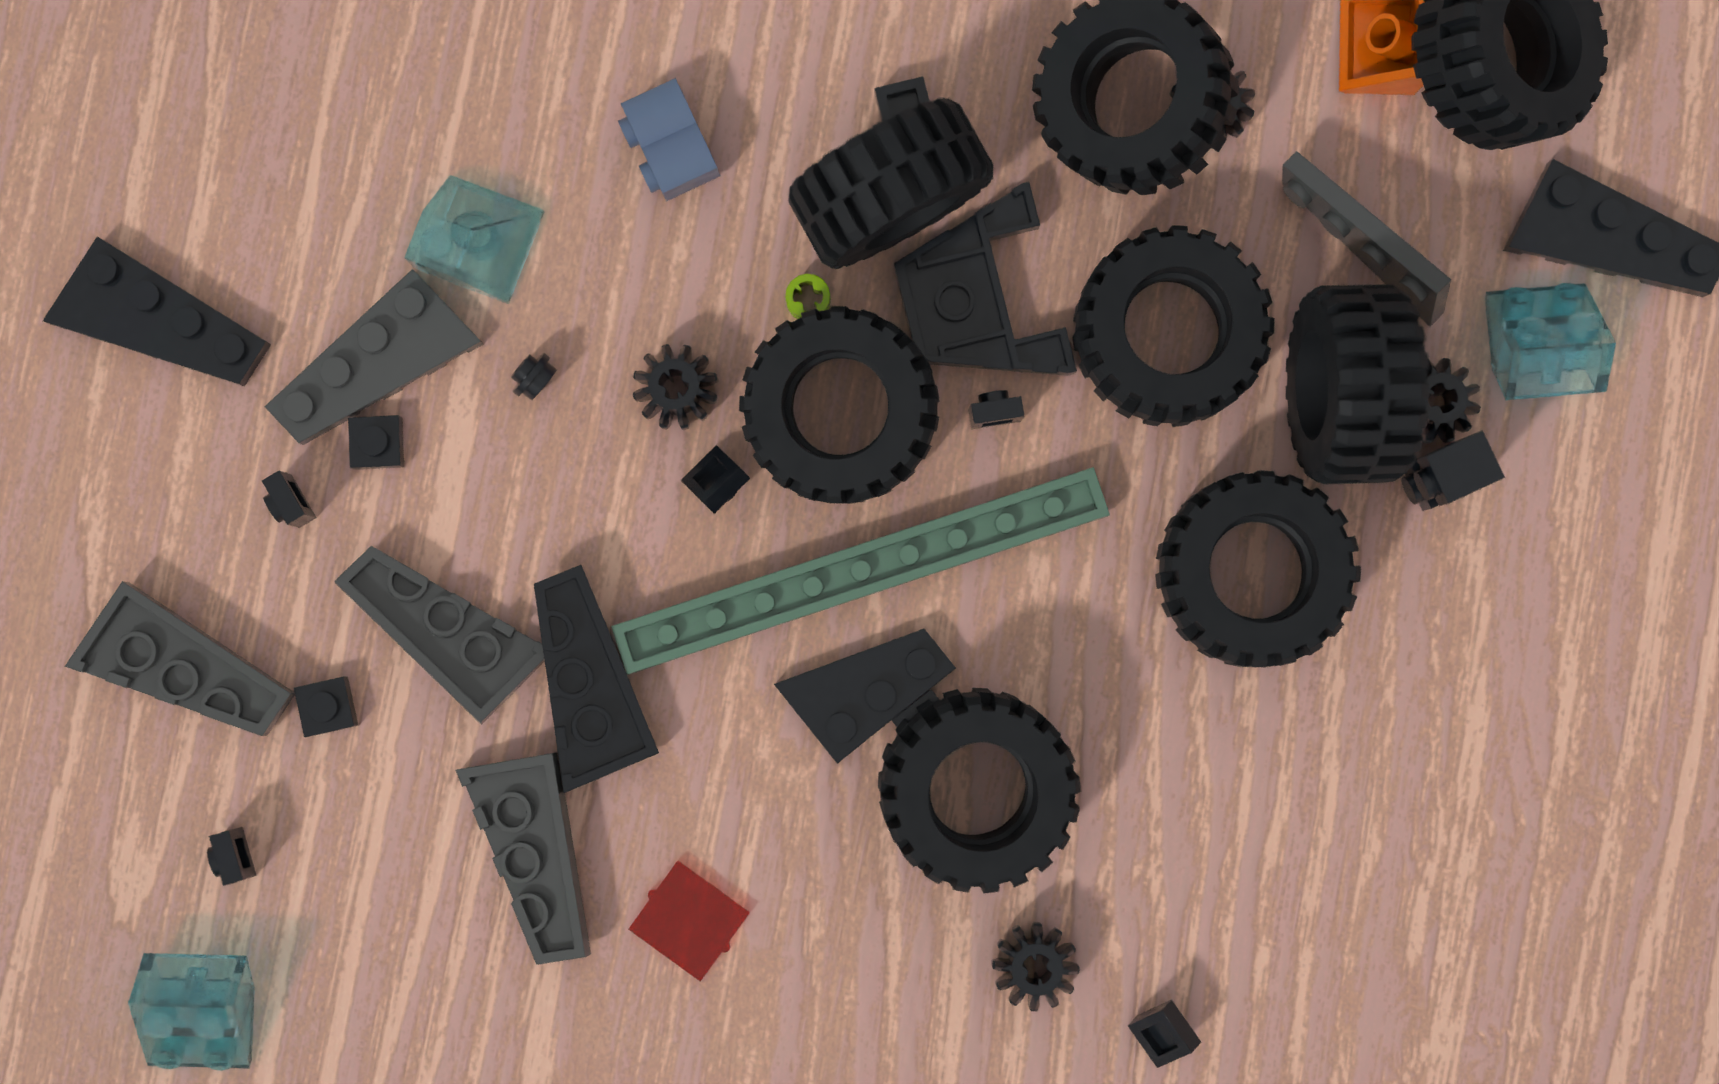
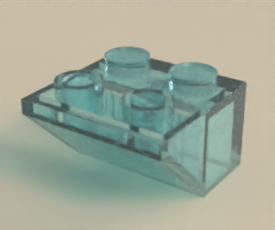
M1562 283L1557 286L1537 288L1514 287L1502 291L1486 292L1485 307L1492 371L1505 400L1607 392L1616 341L1585 283Z
M143 954L128 1005L147 1066H158L164 1069H175L177 1067H206L214 1070H227L229 1068L250 1069L252 1061L255 986L247 956Z

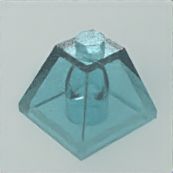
M450 175L422 211L404 259L417 270L509 304L543 218L544 210Z

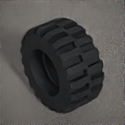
M1099 0L1100 4L1092 7L1085 1L1073 9L1076 18L1068 26L1060 21L1052 31V34L1057 37L1051 49L1043 46L1037 60L1044 65L1043 74L1033 75L1032 91L1041 97V101L1033 104L1035 120L1045 126L1041 132L1044 141L1049 148L1058 153L1057 158L1067 167L1095 185H1102L1115 193L1127 195L1130 190H1134L1139 195L1156 194L1157 185L1163 184L1168 189L1183 184L1184 179L1181 174L1190 169L1197 175L1209 165L1203 159L1204 155L1210 148L1217 152L1220 151L1227 140L1220 134L1223 124L1233 125L1237 109L1230 104V98L1236 97L1239 93L1238 79L1230 71L1235 64L1229 50L1221 43L1222 38L1186 2L1180 3L1178 0ZM1141 50L1163 51L1175 63L1177 75L1175 94L1165 114L1153 126L1136 135L1113 137L1104 132L1097 121L1095 104L1097 91L1106 73L1116 62L1134 52Z
M1423 0L1425 3L1419 4L1413 22L1418 25L1417 32L1413 33L1411 37V51H1416L1417 63L1413 65L1416 79L1421 78L1425 88L1421 93L1426 104L1434 106L1437 110L1436 119L1445 128H1454L1453 135L1467 144L1473 143L1476 147L1485 150H1503L1563 135L1572 130L1576 123H1580L1593 107L1591 103L1596 101L1603 86V83L1599 81L1600 76L1606 73L1608 58L1604 57V46L1608 44L1607 29L1602 30L1599 17L1603 16L1599 2H1594L1593 0ZM1504 24L1514 43L1516 71L1506 51L1503 33Z
M938 98L933 102L927 101L915 108H908L899 112L896 116L873 125L869 130L860 135L857 134L847 140L842 146L824 155L820 161L812 164L804 171L803 175L793 181V185L789 188L788 202L821 262L832 269H840L843 266L847 267L860 260L868 259L883 250L897 245V243L914 236L929 225L943 219L950 212L963 206L966 201L974 198L981 192V189L991 183L993 179V163L961 105L949 98Z
M1172 225L1166 232H1159L1158 228L1155 227L1142 231L1139 237L1133 240L1125 239L1116 245L1107 257H1103L1084 286L1080 300L1075 308L1073 322L1076 323V329L1073 335L1074 351H1079L1081 363L1079 367L1084 378H1091L1096 386L1094 390L1096 395L1103 402L1108 399L1118 407L1116 412L1127 418H1130L1132 415L1142 418L1143 424L1159 426L1161 423H1171L1172 427L1185 426L1193 421H1203L1216 415L1236 401L1259 377L1257 373L1261 366L1267 362L1271 348L1267 345L1268 339L1274 334L1275 318L1268 317L1267 308L1272 304L1269 289L1261 290L1256 281L1262 275L1253 262L1246 266L1237 257L1242 250L1232 242H1229L1224 247L1215 242L1217 234L1204 229L1196 235L1188 233L1187 226ZM1173 282L1185 285L1199 293L1212 308L1218 324L1219 337L1210 358L1197 369L1182 374L1163 373L1144 363L1131 348L1125 333L1126 313L1134 297L1152 284Z
M1393 285L1319 286L1300 301V310L1295 312L1292 321L1294 327L1293 331L1289 334L1288 340L1289 356L1286 358L1287 386H1285L1286 400H1288V426L1291 427L1293 449L1297 451L1296 459L1299 466L1304 469V473L1321 484L1394 482L1413 467L1416 461L1415 453L1421 450L1423 443L1422 431L1427 424L1428 412L1426 411L1427 398H1429L1430 383H1427L1429 360L1428 353H1425L1424 348L1426 340L1424 329L1418 322L1420 315L1416 306L1411 304V298Z
M831 306L830 310L818 311L817 309L803 312L801 313L802 317L793 322L786 320L775 328L777 334L769 342L763 340L756 349L755 353L758 354V357L752 368L747 366L742 379L747 384L745 396H739V411L744 412L746 424L741 427L745 440L751 442L755 451L753 457L761 468H766L772 474V479L783 488H788L798 493V496L809 500L851 504L865 502V500L881 497L891 492L892 488L901 482H905L916 472L914 469L922 459L926 458L932 447L930 443L934 431L937 432L939 422L937 406L940 400L938 387L935 385L932 375L933 371L928 360L921 353L918 346L892 322L879 317L877 314L863 309L858 311L849 309L846 306ZM837 358L856 360L870 367L882 381L888 398L887 419L877 438L867 447L845 455L828 454L812 446L799 431L793 412L795 392L802 378L816 365Z
M1258 470L1255 473L1249 474L1241 472L1214 482L1192 495L1181 505L1180 511L1171 517L1164 530L1167 532L1164 541L1158 545L1156 559L1160 560L1159 573L1155 574L1156 587L1162 591L1165 602L1161 603L1166 616L1172 617L1178 626L1176 629L1177 633L1185 641H1191L1198 647L1197 651L1209 658L1222 660L1224 664L1238 667L1282 666L1296 662V659L1302 656L1312 655L1323 647V641L1328 637H1335L1344 626L1341 619L1345 612L1353 610L1357 596L1351 593L1353 583L1360 582L1361 566H1354L1352 552L1359 551L1355 536L1348 538L1343 527L1348 520L1340 509L1333 511L1326 502L1329 496L1319 488L1310 490L1303 486V479L1290 474L1281 477L1276 476L1274 471ZM1260 522L1275 526L1291 540L1298 552L1302 570L1298 593L1293 602L1276 615L1259 619L1239 615L1221 602L1213 588L1210 577V558L1213 549L1227 531L1240 524Z
M972 688V692L960 693L958 689L943 693V699L931 703L928 699L916 707L919 712L909 721L905 718L895 729L897 736L893 743H887L882 755L884 760L883 769L878 772V789L881 797L879 803L883 818L894 843L898 845L905 859L913 867H919L925 877L935 883L940 884L942 881L951 884L953 890L969 893L971 887H980L984 894L999 892V884L1009 881L1015 888L1028 882L1025 874L1035 867L1041 873L1053 863L1049 858L1051 852L1055 847L1063 850L1071 838L1066 830L1069 822H1077L1080 809L1075 802V794L1081 792L1080 777L1074 772L1073 763L1076 761L1070 747L1062 740L1059 731L1030 704L1027 705L1020 701L1016 696L1003 691L1001 694L993 693L988 688ZM988 742L1001 746L1018 760L1024 773L1026 786L1019 808L1005 824L987 833L968 835L957 833L948 828L935 814L930 798L931 780L937 767L953 751L968 744Z

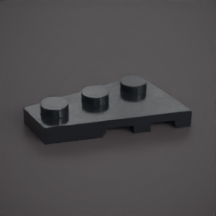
M921 629L774 685L838 764L956 669V667L925 629Z

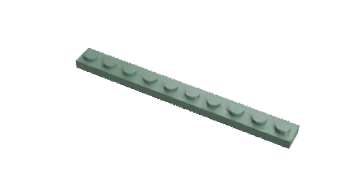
M1092 467L611 627L626 674L629 675L1107 517L1110 514L1095 469Z

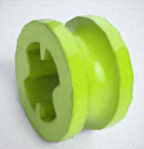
M799 275L790 282L786 289L787 307L796 319L801 318V313L806 312L802 302H794L795 293L797 292L801 295V287L813 286L814 294L823 296L821 304L814 302L815 309L824 311L830 308L831 295L829 287L817 275Z

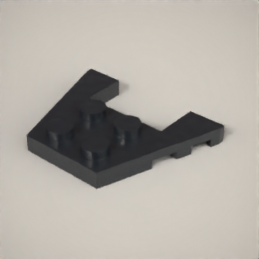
M1029 182L1020 184L1012 189L1009 194L993 204H988L975 212L969 219L951 230L948 229L894 263V270L911 339L918 346L930 365L1065 376L1073 375L1077 372L1066 327L1020 339H1014L990 241L1039 229L1040 223Z

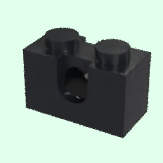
M1482 430L1417 458L1413 467L1401 478V482L1409 500L1413 504L1419 503L1422 511L1438 505L1449 504L1505 478Z

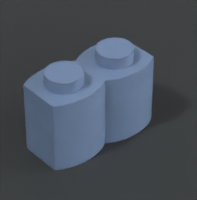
M676 78L621 103L627 117L618 120V123L630 148L640 145L647 162L639 165V168L651 193L661 189L666 201H669L721 176Z

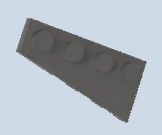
M1296 151L1282 167L1283 191L1287 197L1301 208L1306 207L1314 214L1331 235L1344 243L1386 285H1393L1406 293L1411 298V304L1416 306L1420 318L1430 327L1444 313L1451 279Z
M412 269L277 394L265 408L298 443L305 445L348 421V418L357 416L361 410L381 399L385 400L400 392L404 386L426 374L434 373L446 366L447 362L465 352L470 353L484 344Z
M370 546L334 581L348 597L481 725L545 662L542 643L534 641L509 624L485 613L462 597L431 582L427 577L373 546Z
M125 581L121 582L65 665V667L97 676L105 679L107 682L155 697V699L172 705H179L206 717L260 736H268L295 695V692L154 598Z
M558 752L455 770L462 787L466 786L475 809L472 811L480 830L484 829L495 857L492 859L500 877H504L513 898L511 905L536 965L584 958L591 955Z

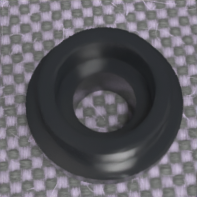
M543 353L536 359L529 354L511 376L517 382L512 392L517 396L523 393L530 400H533L557 370L548 363L550 357Z

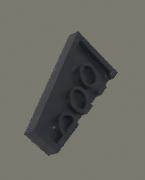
M1554 159L1546 164L1503 250L1519 255L1526 253L1543 257L1545 261L1562 265L1569 263L1595 269L1594 272L1609 276L1620 275L1638 279L1644 284L1700 297L1710 295L1719 279L1718 242Z
M96 237L43 319V322L74 331L244 387L271 346L267 341L99 237Z
M582 565L534 583L563 791L566 793L654 756L659 752Z

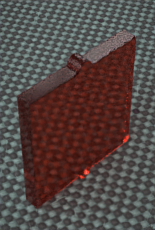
M678 860L657 890L651 889L648 892L650 900L628 930L694 978L701 981L721 952H728L731 945L729 941L750 911Z

